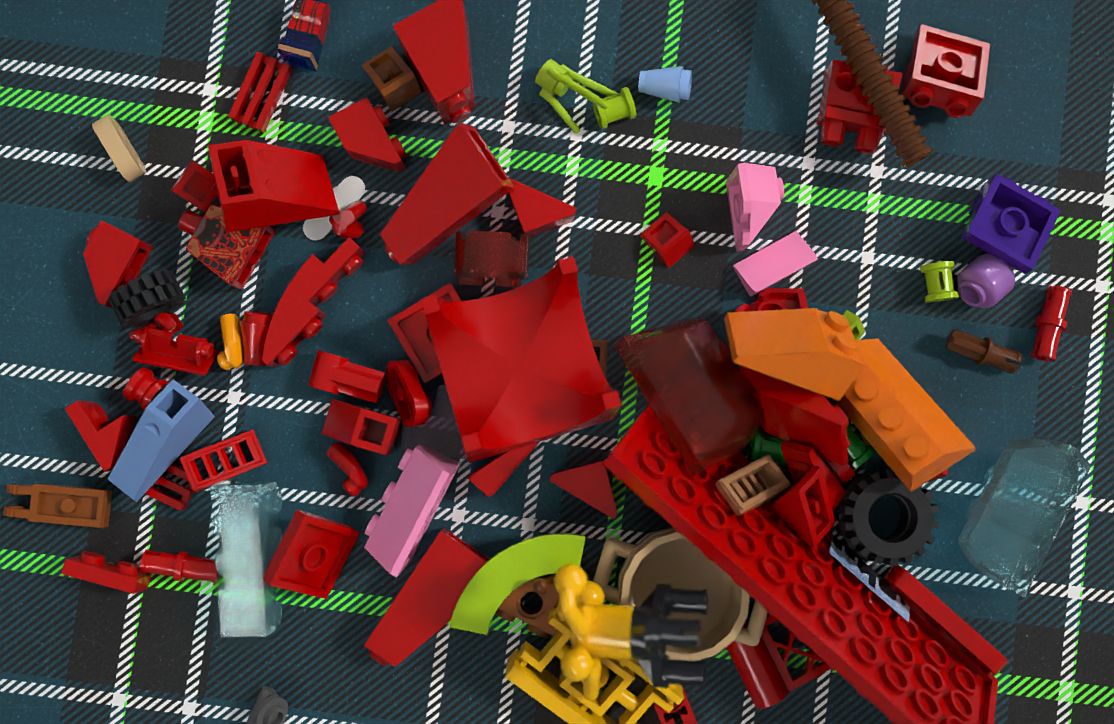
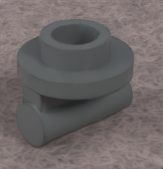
M263 686L247 723L283 724L288 713L287 701L277 695L275 689Z

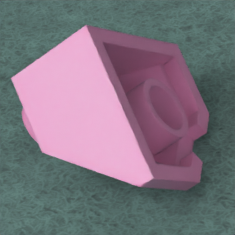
M740 163L737 164L726 180L736 252L743 251L750 245L781 204L780 199L784 198L783 180L781 177L777 178L775 167Z

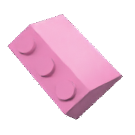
M423 443L416 446L414 450L409 448L406 450L398 466L399 469L403 470L398 482H390L381 499L382 502L386 503L381 515L375 514L372 517L364 533L370 536L364 548L395 577H398L412 560L461 464Z

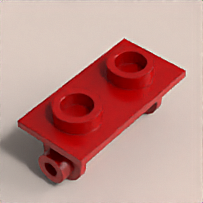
M147 326L145 329H138L136 333V343H140L141 346L132 359L134 362L206 376L219 350L214 349V344L208 343L207 338H196L179 334L176 341H174L172 332Z

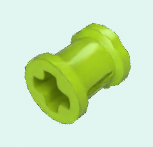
M628 87L621 88L620 93L603 98L608 103V108L606 109L592 103L596 120L601 129L607 128L608 123L626 117L631 120L637 116L635 104Z
M954 261L936 262L920 266L921 273H925L928 295L925 296V303L959 298V292L954 291L951 271L955 267Z

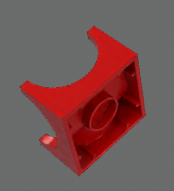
M573 256L558 260L553 269L538 279L497 295L456 302L441 300L436 295L421 299L469 463L613 420L622 406L617 390L614 391L610 387L603 374L592 345L582 309L578 287V269Z

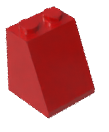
M438 0L392 26L406 59L445 125L451 121L458 123L466 119L471 114V110L475 108L469 28L464 1Z

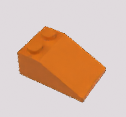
M815 308L728 312L724 318L734 363L830 398L840 400L865 365L858 344L851 331L849 321L839 313H826Z

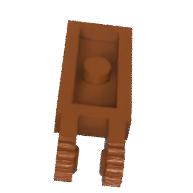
M11 483L7 484L6 493H11L12 495H31L30 508L10 505L4 507L3 515L28 518L30 522L105 528L109 526L113 490L42 483L33 485Z

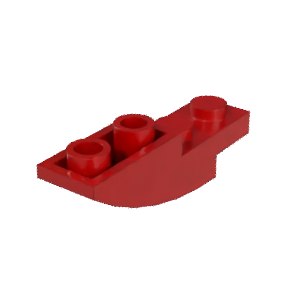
M350 237L325 263L312 254L287 286L271 319L265 339L262 361L267 366L277 368L280 364L282 366L287 365L297 355L298 350L296 347L305 338L309 340L314 337L324 324L321 321L327 315L317 304L320 301L323 303L327 302L337 292L338 286L336 284L345 275H353L364 262L361 258L366 252Z

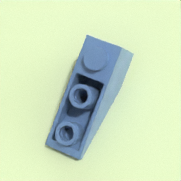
M173 379L146 407L108 480L137 502L215 416L197 396Z

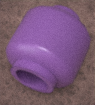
M991 254L980 255L958 274V292L961 299L970 306L991 308L1014 288L1015 276L1012 267Z

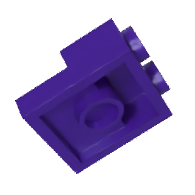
M996 173L982 185L969 211L971 217L961 237L996 258L1005 261L1022 273L1027 274L1034 269L1061 210L1051 205L1045 198L1034 195L1018 186L1012 179Z

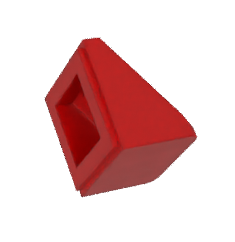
M668 212L663 214L640 234L642 240L667 267L674 265L695 245L690 232Z

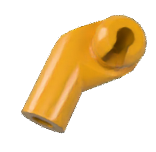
M225 314L220 318L225 351L219 352L217 361L224 370H230L233 367L237 369L244 362L240 321L236 314Z

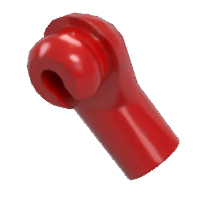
M340 442L332 444L327 450L326 455L348 476L343 481L342 488L351 496H358L362 489L366 490L368 478L358 459Z

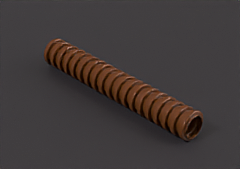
M812 0L814 6L820 7L818 14L825 17L823 20L824 25L830 26L828 31L830 36L836 37L834 40L835 45L841 46L839 51L841 56L847 57L845 60L846 65L852 66L853 69L850 71L852 76L858 77L856 80L857 86L864 88L861 93L863 96H868V106L874 107L872 111L874 117L879 116V126L885 127L886 130L883 132L885 137L890 136V146L896 147L895 156L902 158L903 161L900 162L901 167L906 166L907 168L931 155L932 147L926 146V136L921 137L919 132L922 129L920 125L915 126V116L909 115V105L904 106L903 101L905 97L898 95L899 86L892 84L894 80L893 75H887L888 66L887 64H881L880 61L883 57L881 54L875 53L877 46L869 42L872 37L869 33L865 34L866 26L864 23H859L861 18L859 13L853 12L855 9L854 4L848 3V0Z

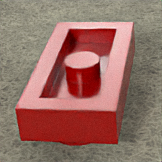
M83 551L79 556L65 559L61 574L132 594L148 589L152 576L149 573H141L140 565L119 561L116 565L104 561V555Z

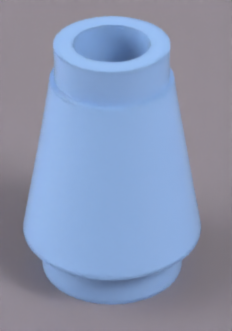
M683 66L640 71L638 91L639 93H646L680 103L681 99L689 100L692 70H683Z

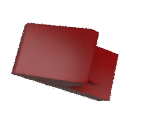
M77 400L66 407L65 410L103 471H112L135 429L137 418L136 416L124 415L107 425L106 422L109 421L108 416L100 405L92 401Z

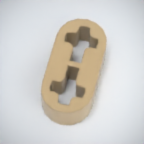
M110 114L92 123L96 135L114 165L128 182H132L146 173L142 161L126 134Z

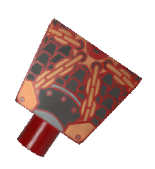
M216 205L209 206L203 217L191 210H187L181 216L178 223L180 230L192 236L186 246V250L224 281L243 290L276 232L272 227L265 226L226 233L221 207Z

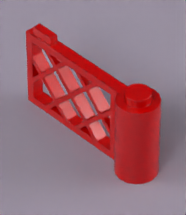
M767 614L762 635L757 645L749 646L732 641L726 646L756 709H764L779 703L788 696L790 691L831 669L811 648L808 653L792 647L795 635L791 630L788 631L785 644L773 641L766 626L778 619L771 614ZM745 621L742 627L747 628L749 623ZM776 646H777V647H780V648H783V651H782V655H781V656H780V654H779V652H778ZM790 651L807 656L804 671L791 678L786 668ZM815 659L822 661L817 665L813 666Z

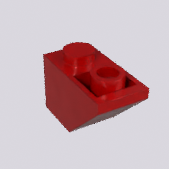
M366 97L328 117L341 143L352 159L399 173L406 170L401 159L406 157L407 154L397 136L390 139L384 128L390 125L380 105L373 108Z
M332 399L321 434L376 453L393 455L403 422L397 417Z

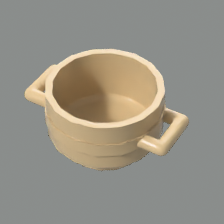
M673 527L649 533L636 545L613 538L606 540L593 582L598 583L603 589L605 601L618 605L640 606L656 588L657 584H672V588L707 589V615L672 612L671 616H668V619H700L701 632H683V634H697L701 636L700 647L666 645V655H669L670 659L698 661L717 655L732 641L749 646H755L759 643L768 612L755 600L748 627H742L748 616L749 597H753L746 590L737 586L728 574L714 562L708 560L702 551L684 535L679 534ZM616 556H620L626 559L619 571L618 587L615 588L609 586L608 583Z

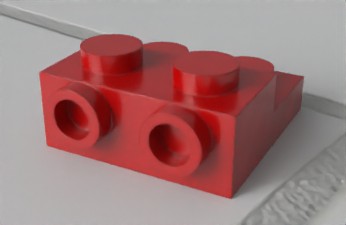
M921 24L915 33L911 61L905 69L901 95L910 99L912 105L918 108H925L931 105L945 109L946 114L953 118H961L965 115L971 117L984 99L990 44Z

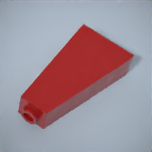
M460 123L453 129L380 233L386 243L385 250L387 254L400 265L417 263L515 188L474 126Z
M443 528L364 646L370 650L369 655L371 658L384 666L390 663L396 667L452 619L455 607L467 584L490 558L446 528Z

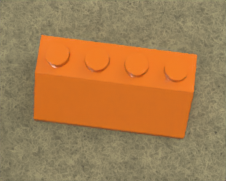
M878 338L855 340L865 365L840 400L834 399V401L910 492L975 451L976 447Z

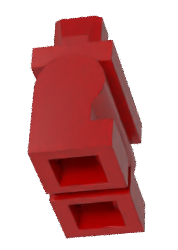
M833 59L824 71V90L816 124L822 126L821 144L840 147L844 141L845 131L857 133L854 150L872 154L877 150L881 137L884 134L883 132L886 129L884 126H879V116L874 117L872 113L874 107L867 104L868 96L862 95L861 91L864 88L857 86L856 80L858 77L852 76L850 72L853 69L852 66H847L845 61ZM887 70V75L892 74L894 77L892 84H897L900 87L903 73Z

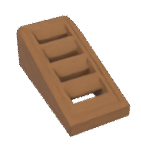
M768 454L717 481L715 486L738 517L776 498L791 484Z

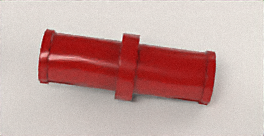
M1054 285V287H1047L1042 314L1036 318L1035 326L1038 327L1030 355V357L1045 362L1056 361V352L1061 332L1066 331L1067 321L1064 319L1069 298L1072 294V290L1069 288Z
M146 549L141 558L140 572L143 574L172 576L174 581L181 582L188 578L218 583L222 572V559L194 557L185 551L172 554Z

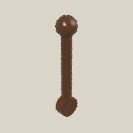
M556 573L550 574L545 579H537L533 585L534 591L544 594L548 590L549 584L555 581Z

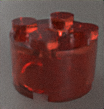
M456 231L454 277H459V284L485 286V279H496V286L520 287L522 280H528L530 236L521 234L520 241H516V237L511 236V233L468 231V239H466L465 233Z

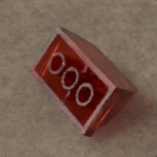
M683 318L655 329L625 336L614 344L692 476L732 458L741 452L757 434L764 415L763 410L750 391L746 377L737 370L730 359L726 345L717 338L711 326L704 318Z

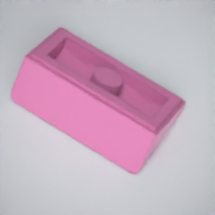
M795 231L734 264L733 268L751 297L812 264L818 258L799 233Z

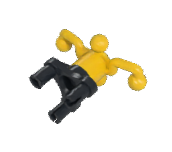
M565 565L557 571L555 587L560 593L559 606L561 613L571 629L572 649L567 651L561 659V670L569 680L581 681L584 684L583 695L586 700L594 701L597 699L599 689L606 685L609 679V669L602 663L603 658L637 660L654 688H668L669 684L705 688L706 661L670 659V656L666 655V645L700 647L701 636L697 634H683L684 631L701 632L700 619H668V616H671L672 612L707 615V589L672 588V584H657L656 588L640 606L603 604V589L598 583L587 581L585 572L579 566Z

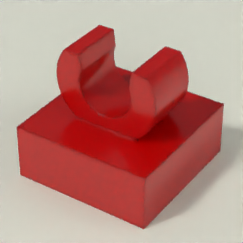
M194 160L190 161L171 188L173 192L203 212L207 210L217 195L213 173Z

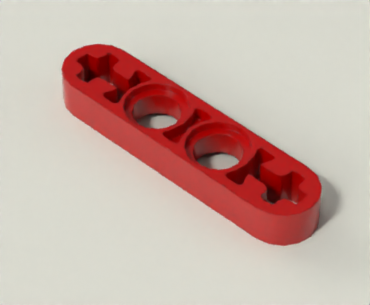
M900 565L892 566L883 577L884 580L990 673L996 676L1007 664L1008 660L903 567Z

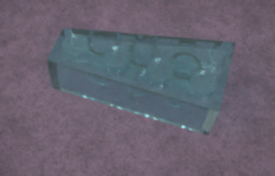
M232 482L211 485V499H219L220 508L218 516L212 518L213 533H218L222 537V545L215 555L216 570H218L220 576L225 578V583H221L218 588L221 637L268 636L276 630V625H280L282 619L281 603L276 602L277 587L270 586L262 580L282 540L281 528L277 527V512H280L282 508L281 490H277V482Z

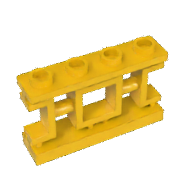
M559 601L558 606L549 612L548 623L556 628L558 632L541 652L525 641L521 645V649L516 648L507 659L505 677L568 724H637V720L653 702L669 713L674 708V702L679 705L684 699L682 685L669 684L668 688H654L637 660L602 659V663L615 672L617 676L594 701H588L584 698V684L581 681L569 680L563 672L558 679L544 669L554 656L562 659L563 655L572 649L566 644L571 638V629L561 613ZM635 673L649 683L638 697L626 689L635 679ZM615 701L627 708L618 718L619 723L605 714Z

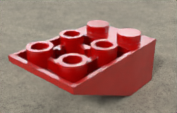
M250 140L208 145L213 177L226 233L339 215V208L323 155Z
M739 365L747 408L767 433L785 441L788 440L814 447L819 456L842 466L848 464V447L850 442L847 437L846 426L849 425L845 413L838 405L832 406L825 398V395Z

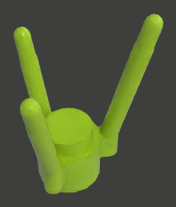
M549 59L541 67L535 78V83L542 87L539 95L551 104L575 134L580 132V128L554 97L556 94L562 97L570 88L603 109L608 108V103L580 84L606 96L617 94V92L572 71L566 65H559L553 59Z

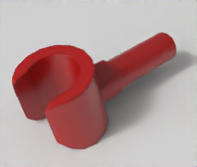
M160 313L155 316L153 322L141 327V329H145L149 326L154 329L172 332V335H174L183 328V324L174 313ZM138 329L129 332L131 340H135Z

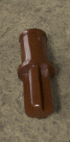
M956 329L952 330L946 338L945 347L948 350L974 359V363L977 365L985 363L1013 374L1019 366L1006 362L1005 359L1008 358L1019 363L1022 361V354L1020 352L994 344L993 340L989 337L981 339Z

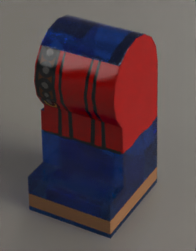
M320 0L295 1L292 19L289 21L285 38L281 37L278 52L285 63L317 71L330 18L329 3Z

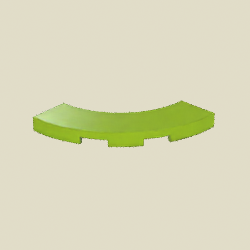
M572 533L539 535L513 544L500 551L488 560L469 581L458 600L449 627L487 635L490 623L498 607L519 586L534 578L557 573L565 565L572 564L580 567L586 536Z

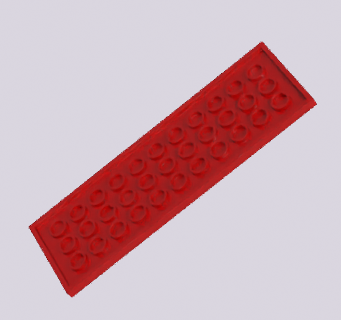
M663 386L655 394L602 463L618 480L623 481L642 498L646 505L657 511L679 534L684 535L702 551L708 560L714 562L728 574L737 586L746 590L769 614L775 616L791 630L799 641L809 646L831 669L837 671L853 685L861 696L867 698L880 709L893 724H994L998 679L894 587L892 588L910 607L909 622L829 553L833 536L830 531L827 532L815 547L808 545L770 507L776 498L737 517L715 486V483L752 462H749L743 454L668 388Z

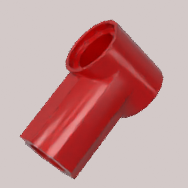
M318 350L308 386L338 395L341 392L368 402L378 403L385 386L386 373L349 362L350 359Z

